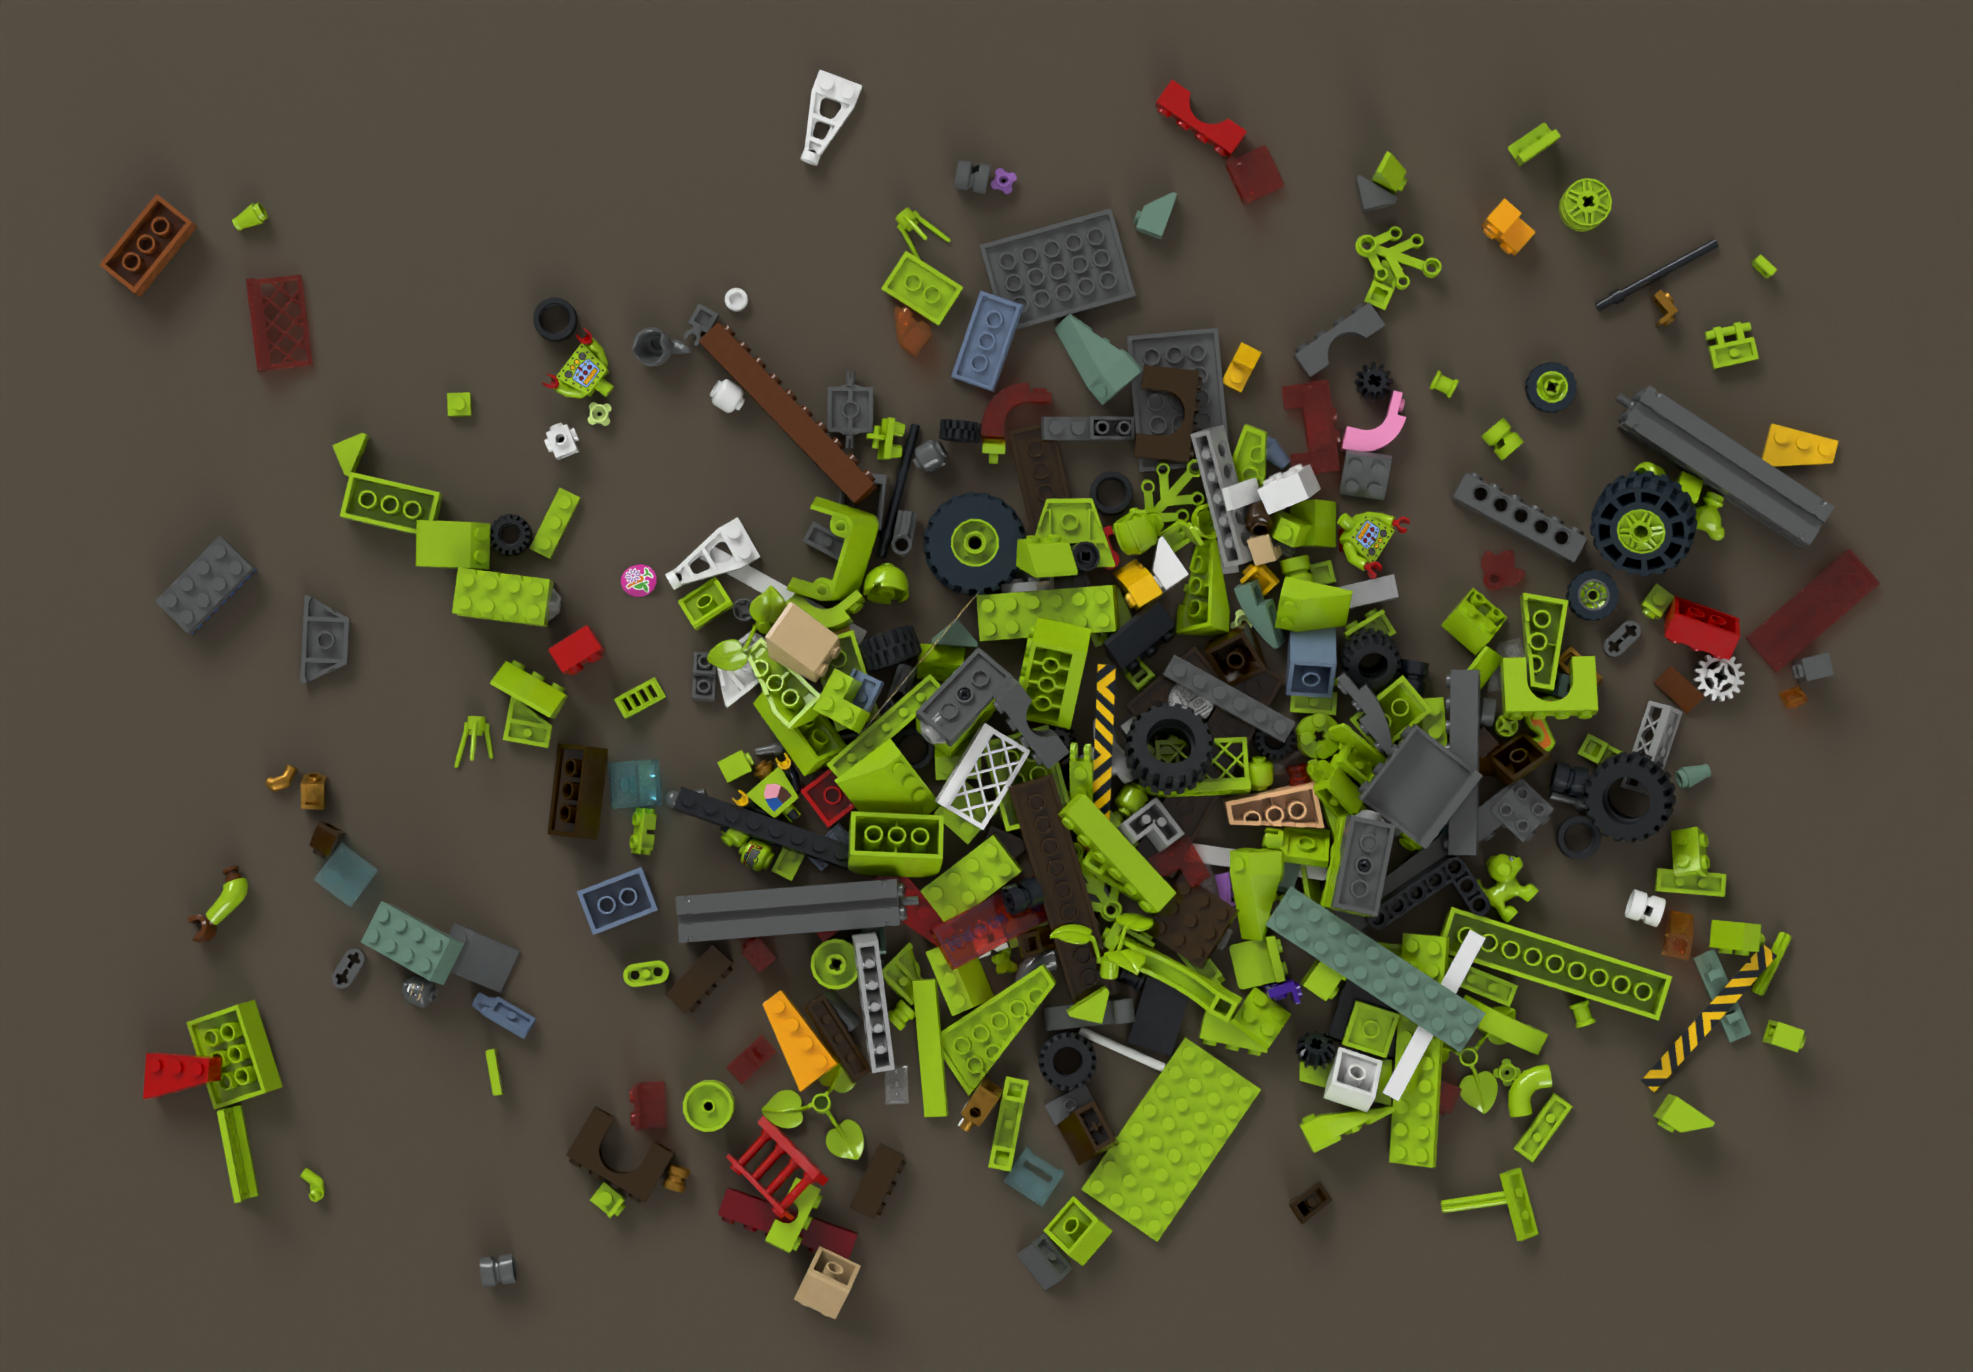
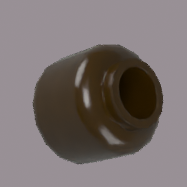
M1257 501L1245 508L1244 520L1247 531L1256 536H1261L1273 529L1274 513L1268 515L1263 502Z

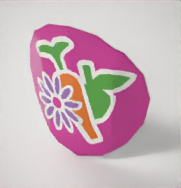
M643 564L629 567L621 577L623 590L634 597H643L650 594L656 585L654 570Z

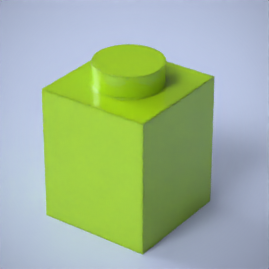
M743 750L717 762L727 783H731L752 772L751 766L755 764L749 752L745 754Z

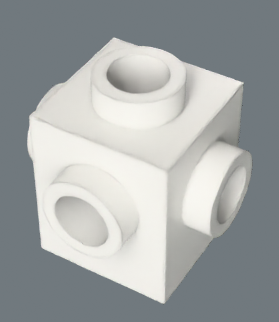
M562 423L549 427L550 431L546 432L547 439L544 441L549 453L553 451L557 460L579 452L576 444L579 438L574 428L570 429L567 424L563 425ZM564 437V441L559 443V439Z

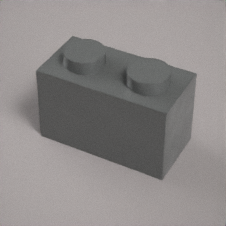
M1829 652L1792 661L1791 674L1793 679H1797V683L1834 675Z

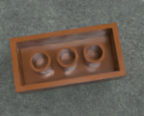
M156 194L99 265L133 293L141 297L198 226Z

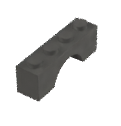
M1363 303L1359 304L1351 310L1353 314L1347 319L1342 316L1332 323L1334 328L1328 332L1323 329L1314 336V342L1309 345L1305 342L1295 349L1297 353L1293 358L1308 380L1329 365L1328 349L1333 340L1343 335H1353L1365 341L1385 326L1370 303L1365 306Z
M1012 677L991 693L996 700L993 702V705L1000 714L1004 712L1007 715L1006 723L1013 731L1016 729L1019 731L1021 736L1018 739L1025 748L1030 746L1033 750L1031 756L1038 765L1043 764L1049 769L1070 753L1052 729L1037 731L1028 727L1026 713L1032 700L1017 680Z

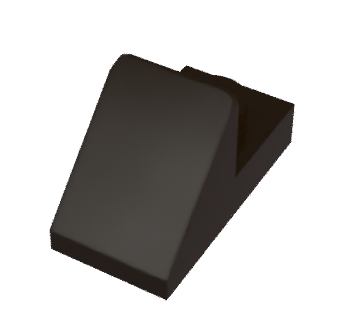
M1319 1181L1301 1195L1291 1199L1289 1206L1302 1225L1333 1200Z

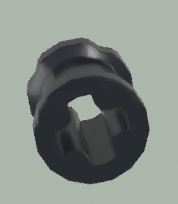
M1123 968L1117 981L1127 983L1134 987V991L1137 992L1147 974L1139 973L1136 975Z

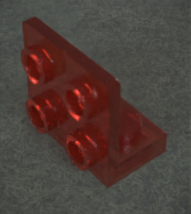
M1265 145L1236 159L1233 156L1225 160L1224 166L1243 206L1284 187L1282 178Z
M665 1081L635 1083L629 1091L630 1103H634V1111L630 1113L631 1126H635V1131H641L643 1128H666Z

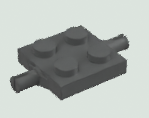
M846 371V384L839 387L828 386L827 429L829 431L827 433L845 435V449H849V440H851L850 448L855 449V435L873 433L874 388L856 385V371H851V380L850 371Z

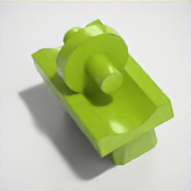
M883 418L881 426H874V433H868L866 439L873 440L872 448L878 449V460H888L902 456V446L892 444L893 436L903 437L905 432V425L896 422V418Z

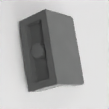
M1045 1233L1038 1236L1029 1246L1017 1254L1044 1290L1061 1281L1073 1269Z

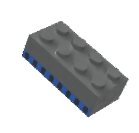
M219 536L155 602L183 630L193 635L257 569L226 538Z

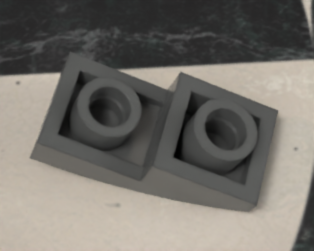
M694 652L692 701L715 702L717 667L708 662L707 656L709 652Z

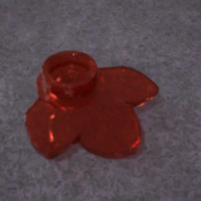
M1512 549L1502 551L1497 556L1487 550L1481 559V567L1484 571L1483 583L1489 590L1496 591L1504 585L1514 586L1523 579L1526 572L1523 569L1514 567L1515 556ZM1492 575L1498 577V582L1495 584L1490 580Z

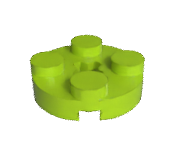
M1313 714L1304 717L1296 728L1298 749L1303 755L1311 759H1326L1332 756L1337 751L1340 742L1329 734L1328 730L1329 727L1338 725V723L1326 714ZM1315 731L1322 732V741H1315Z

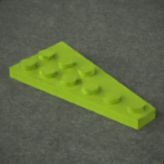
M1042 964L941 1031L944 1060L968 1096L972 1094L1057 983L1045 964Z

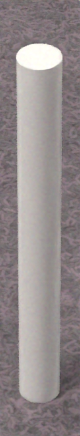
M1085 1027L1080 1028L1078 1034L1158 1071L1162 1072L1165 1067V1063Z

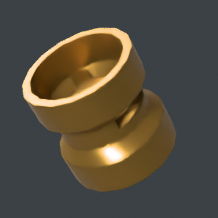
M669 1164L667 1168L669 1176L664 1179L662 1187L684 1193L686 1188L685 1179L689 1177L691 1170Z

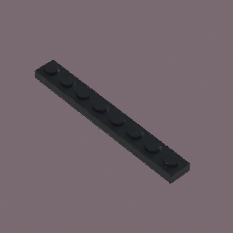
M684 787L680 788L673 808L675 811L738 831L744 835L845 870L848 869V844Z

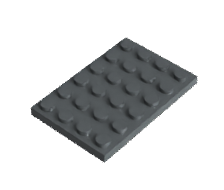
M1111 208L979 245L993 295L1024 305L1016 330L1136 297Z
M1218 328L1127 336L1128 353L1142 370L1144 365L1199 371L1198 377H1202L1201 391L1197 390L1196 399L1200 400L1199 413H1194L1193 421L1198 423L1197 432L1224 425L1228 440ZM1142 371L1131 381L1135 434L1159 436L1172 434L1183 423V408L1180 402L1170 394L1141 390ZM1138 459L1139 473L1155 472L1156 465L1164 461ZM1166 462L1170 470L1186 469V464ZM1193 463L1191 468H1199L1198 463ZM1165 465L1159 467V471L1167 470Z

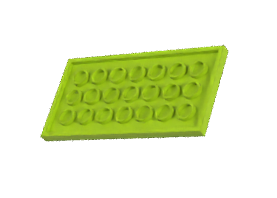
M1185 1037L1116 1137L1119 1144L1107 1150L1081 1190L1158 1242L1261 1089Z

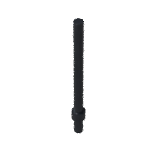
M1713 239L1621 290L1616 289L1610 292V296L1595 303L1597 310L1601 311L1612 304H1619L1630 294L1719 247L1717 241Z
M911 424L885 526L879 536L881 541L877 552L878 557L886 558L889 543L893 540V527L920 426L916 424Z

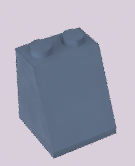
M1336 627L1302 632L1289 631L1286 695L1332 698L1337 665Z

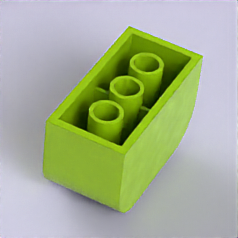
M851 811L848 869L857 874L920 878L938 874L943 861L944 816Z

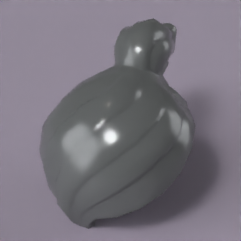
M648 327L638 332L632 347V354L635 358L649 367L663 365L669 360L672 353L685 354L691 352V348L687 347L682 341L677 339L671 340L666 333L656 327Z

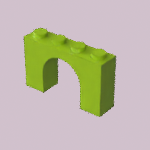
M1572 656L1569 661L1570 691L1563 699L1552 702L1541 700L1531 692L1527 682L1526 657L1502 659L1500 671L1503 717H1509L1510 720H1521L1523 717L1541 720L1545 719L1546 716H1555L1556 719H1567L1569 716L1589 719L1597 713L1598 697L1595 656Z

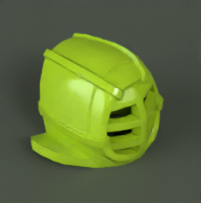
M1136 507L1131 508L1128 514L1118 519L1113 524L1112 530L1119 547L1126 555H1140L1157 543V538L1164 527V522L1160 515L1148 514L1147 511Z

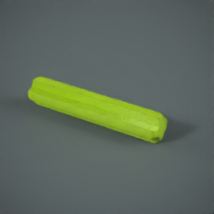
M1785 932L1778 934L1771 949L1777 957L1756 979L1752 987L1753 993L1759 996L1765 994L1792 939L1789 934Z
M1502 1191L1442 1200L1441 1210L1443 1213L1503 1205L1507 1204L1505 1193Z

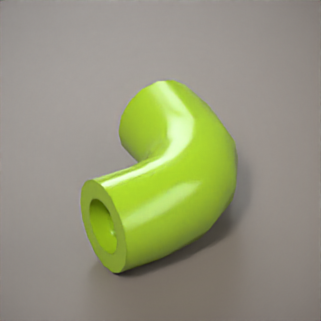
M1548 1064L1524 1070L1513 1081L1508 1092L1510 1117L1531 1115L1532 1094L1538 1089L1552 1087V1076Z

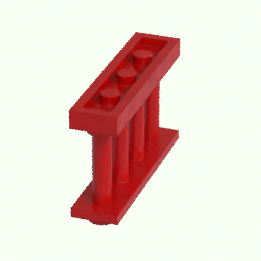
M762 1116L757 1122L763 1128L759 1138L739 1160L730 1154L726 1158L732 1163L730 1168L738 1175L743 1174L774 1206L771 1210L782 1219L785 1216L792 1221L795 1217L787 1210L810 1183L813 1184L816 1181L824 1186L829 1178L776 1125ZM774 1139L777 1143L775 1145L776 1148L752 1174L745 1166L768 1140ZM787 1153L791 1157L789 1159L790 1163L766 1188L759 1180L782 1154L786 1155ZM802 1168L805 1171L804 1177L780 1203L773 1194L796 1169Z

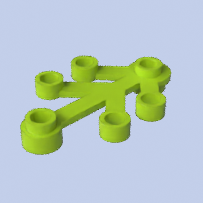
M1393 226L1389 231L1379 236L1362 235L1356 241L1355 249L1360 256L1368 258L1375 271L1374 279L1380 283L1387 279L1388 270L1382 267L1377 255L1385 257L1396 278L1395 286L1399 290H1405L1410 284L1409 277L1404 274L1399 263L1422 270L1423 274L1429 278L1438 276L1441 271V262L1436 258H1428L1426 261L1402 253L1411 248H1421L1424 239L1420 234H1414L1410 239L1390 248L1380 246L1389 240L1392 242L1400 240L1402 230L1397 226ZM1396 231L1399 236L1393 237L1391 232ZM1413 239H1418L1420 244H1414ZM1368 244L1370 249L1365 250L1362 245ZM1427 267H1433L1435 272H1429ZM1377 272H1383L1385 277L1380 278ZM1399 280H1405L1406 285H1401L1399 283Z
M1197 458L1189 459V463L1186 464L1187 470L1170 489L1168 482L1170 467L1166 462H1159L1156 465V472L1159 475L1160 501L1154 506L1152 492L1155 489V484L1151 479L1143 480L1141 483L1145 509L1143 510L1147 511L1148 514L1160 515L1163 522L1178 521V514L1185 512L1187 514L1186 518L1181 520L1187 522L1189 513L1185 508H1180L1176 512L1171 513L1162 512L1167 506L1194 504L1199 506L1203 504L1204 495L1200 491H1194L1190 495H1178L1192 477L1201 476L1199 468L1197 470L1191 469L1193 463H1198ZM1162 465L1167 467V471L1164 473L1159 472V467ZM1151 483L1152 488L1145 490L1144 484ZM1197 494L1202 497L1199 502L1193 500V497Z
M1073 842L1083 877L1087 881L1085 884L1088 894L1096 895L1100 903L1091 901L1093 911L1100 912L1101 917L1108 922L1116 921V917L1122 914V906L1118 902L1119 891L1111 887L1108 898L1104 891L1105 882L1097 876L1095 877L1093 873L1081 864L1084 860L1082 857L1084 854L1082 845ZM1108 906L1114 908V913L1112 915L1108 914L1107 912Z

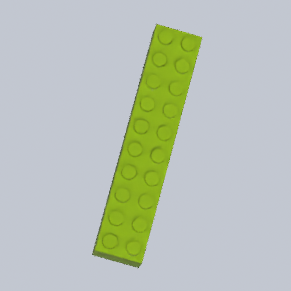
M1448 906L1439 936L1450 937L1449 955L1454 957L1457 955L1469 930H1472L1486 938L1473 963L1659 1021L1672 976Z

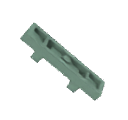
M1715 949L1692 957L1711 1002L1729 983ZM1737 1001L1726 1014L1733 1010L1735 1012L1724 1015L1719 1020L1730 1043L1751 1034Z

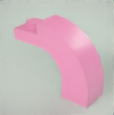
M1398 391L1391 393L1385 420L1379 427L1371 430H1361L1347 426L1340 451L1346 452V449L1372 453L1388 445L1399 434L1406 420V417L1398 415V412L1402 413L1405 399H1401L1403 393Z

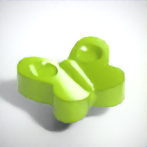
M1010 947L992 956L991 960L996 964V972L998 974L1005 972L1014 973L1018 970L1017 964L1010 961Z

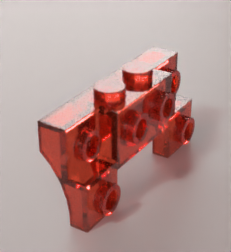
M1329 379L1282 386L1284 410L1302 408L1307 452L1290 454L1291 467L1301 463L1303 467L1310 464L1314 474L1338 472L1340 468L1337 444H1340L1339 430L1334 428V421H1337L1336 407L1332 408Z

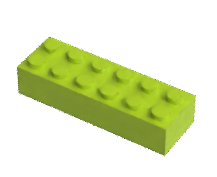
M1117 585L976 595L980 641L1028 638L1031 625H1036L1037 617L1091 628V633L1115 632L1120 629Z

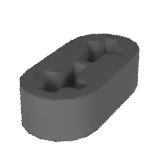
M1635 621L1622 623L1603 642L1602 649L1605 655L1617 657L1622 654L1640 636L1641 628L1639 624ZM1625 626H1633L1635 628L1633 630L1635 635H1629L1624 639L1622 635L1627 631ZM1619 639L1621 642L1617 645L1618 651L1610 652L1608 650L1610 648L1609 641L1614 643Z
M354 948L348 950L333 972L332 982L337 988L344 989L350 987L366 962V955L361 949ZM358 953V958L361 960L360 963H354L352 967H349L352 961L350 955ZM346 969L349 970L346 975L348 982L340 984V979L337 977L338 974H344Z

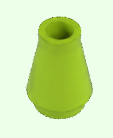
M260 202L252 203L237 217L233 218L232 222L235 228L241 231L242 229L264 223L268 215Z

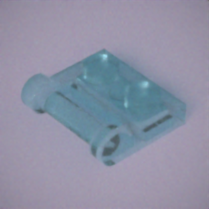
M1026 1147L1004 1182L1043 1207L1065 1172L1060 1168L1057 1170L1031 1153L1032 1150ZM1027 1160L1053 1178L1048 1183L1024 1167V1162Z

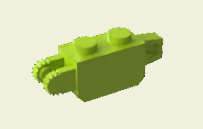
M1324 759L1318 761L1317 764H1308L1306 771L1315 782L1313 786L1314 794L1336 817L1355 816L1362 810H1368L1363 801L1358 798L1360 794L1358 786L1352 782L1338 765L1332 767Z

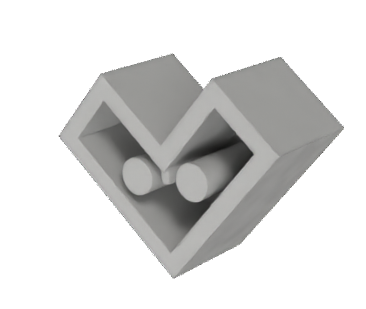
M1157 797L1117 827L1131 844H1134L1146 835L1159 853L1185 834Z

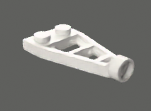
M819 70L811 92L805 148L800 158L802 161L817 166L820 156L854 110L862 90V85ZM824 98L841 104V109L832 119L823 117L820 114V105ZM818 121L830 125V129L823 140L813 136L815 124Z
M737 517L719 527L677 568L665 575L675 590L685 584L742 569L761 557ZM719 542H725L732 552V559L723 563L713 562L710 557L712 548ZM700 556H704L710 568L698 574L693 573L690 568L691 563ZM676 574H681V581H679Z

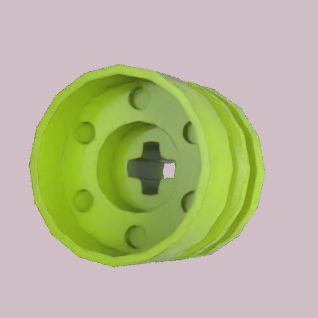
M1585 178L1577 180L1564 192L1559 201L1558 211L1561 220L1574 231L1586 232L1593 230L1606 219L1611 210L1612 198L1610 191L1603 183L1596 179ZM1589 199L1591 201L1589 206L1584 207V201Z

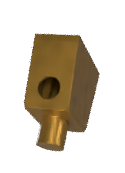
M984 1077L960 1113L963 1118L958 1126L966 1132H970L974 1125L980 1127L999 1100L1003 1089ZM973 1107L979 1108L980 1111H976Z

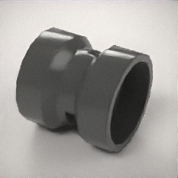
M741 598L733 605L734 616L742 622L753 620L749 612L752 601L747 598Z

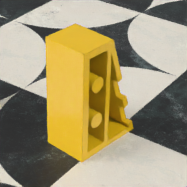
M1137 559L1113 572L1125 592L1124 600L1130 609L1134 608L1136 612L1151 603L1155 598L1158 599L1163 593L1152 574L1145 567L1143 568Z

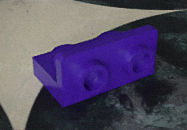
M1290 977L1286 978V981L1273 982L1263 986L1266 995L1275 1001L1288 997L1287 993H1290L1292 1001L1295 1004H1300L1299 998L1303 997L1299 983L1297 984Z

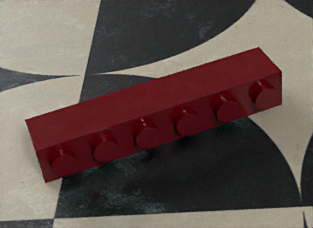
M728 1187L718 1215L722 1216L721 1220L734 1224L736 1221L744 1224V1229L753 1232L759 1229L765 1231V1236H768L775 1219L782 1223H791L796 1220L798 1211L788 1208L787 1210L795 1218L792 1221L785 1216L781 1219L771 1210L774 1206L768 1200ZM813 1217L808 1229L802 1228L799 1237L803 1239L800 1244L809 1247L808 1251L816 1254L818 1247L821 1246L849 1260L858 1232Z

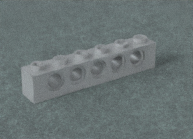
M1224 425L1192 433L1190 435L1224 566L1230 567L1252 561L1253 558L1247 543V539L1252 533L1245 528V506L1227 511L1222 488L1239 483Z
M875 931L853 934L852 940L869 1065L872 1073L894 1070L895 1065L878 939Z

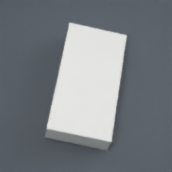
M1256 478L1222 488L1227 511L1235 510L1261 500L1257 491L1259 487Z

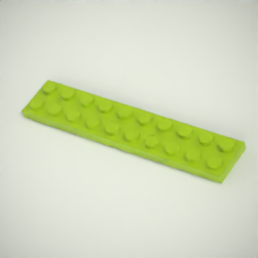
M1403 933L1401 958L1441 984L1448 971L1450 937ZM1400 1014L1397 1023L1395 1068L1419 1026L1402 1014ZM1436 1036L1432 1037L1399 1101L1393 1099L1395 1111L1392 1113L1390 1163L1429 1168L1436 1167L1443 1041Z

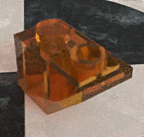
M896 305L894 315L898 344L916 358L933 337V334L930 332L932 328L922 320L918 323L913 319L914 314L906 307L899 308Z
M1670 910L1661 955L1689 960L1693 941L1694 915Z

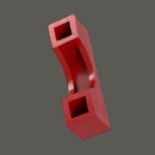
M1171 80L1156 101L1157 111L1166 118L1171 116L1177 121L1176 124L1185 131L1189 129L1194 132L1195 138L1204 144L1208 142L1213 145V150L1219 155L1231 157L1247 131L1229 118L1218 124H1207L1198 120L1190 109L1189 98L1191 92L1174 80Z

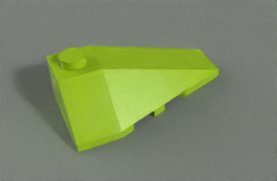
M1215 538L1203 540L1204 545L1201 547L1195 546L1189 567L1191 571L1189 583L1184 585L1185 597L1183 604H1179L1177 610L1176 634L1214 636L1229 632L1230 610L1217 539Z
M761 637L746 654L773 714L789 730L813 721L820 714L813 709L820 694L800 674L770 659L766 641Z
M1393 1106L1369 1108L1368 1112L1350 1110L1319 1114L1317 1116L1312 1113L1303 1117V1122L1298 1125L1310 1150L1315 1153L1342 1140V1134L1355 1133L1362 1128L1361 1125L1374 1123L1393 1113L1395 1109Z

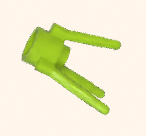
M909 207L901 211L895 218L899 223L897 228L902 233L912 254L918 259L920 257L906 229L909 232L914 229L924 240H927L928 237L917 226L920 222L946 242L951 241L949 237L922 218L916 211L912 212Z
M468 716L467 722H464V731L454 764L455 768L459 767L468 733L472 735L470 760L473 761L475 757L477 736H483V732L489 758L493 759L489 732L490 724L486 723V717Z

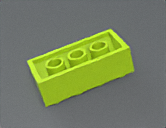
M763 692L753 703L804 776L825 767L828 762L847 747L828 718L821 713L813 721L789 730L773 714Z

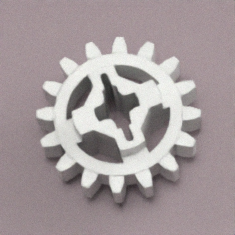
M1708 654L1705 655L1706 662L1698 661L1701 668L1694 669V672L1699 675L1693 681L1700 683L1696 688L1698 690L1703 689L1705 697L1709 694L1711 695L1710 701H1715L1717 696L1720 702L1724 701L1725 695L1732 699V692H1740L1737 685H1742L1744 682L1739 680V676H1743L1745 673L1738 671L1742 666L1741 663L1734 664L1736 657L1733 656L1730 660L1724 658L1717 659L1715 657L1712 658ZM1718 661L1714 669H1706L1711 663ZM1728 666L1731 668L1733 675L1729 673ZM1720 672V675L1723 676V680L1718 681V678L1714 677V674ZM1704 678L1708 679L1710 688L1707 686ZM1723 685H1731L1726 691L1720 692Z

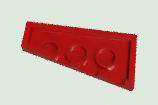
M878 876L875 880L900 878V882L905 883V897H919V905L906 906L907 920H904V923L937 947L955 932L951 926L947 928L944 921L908 877Z

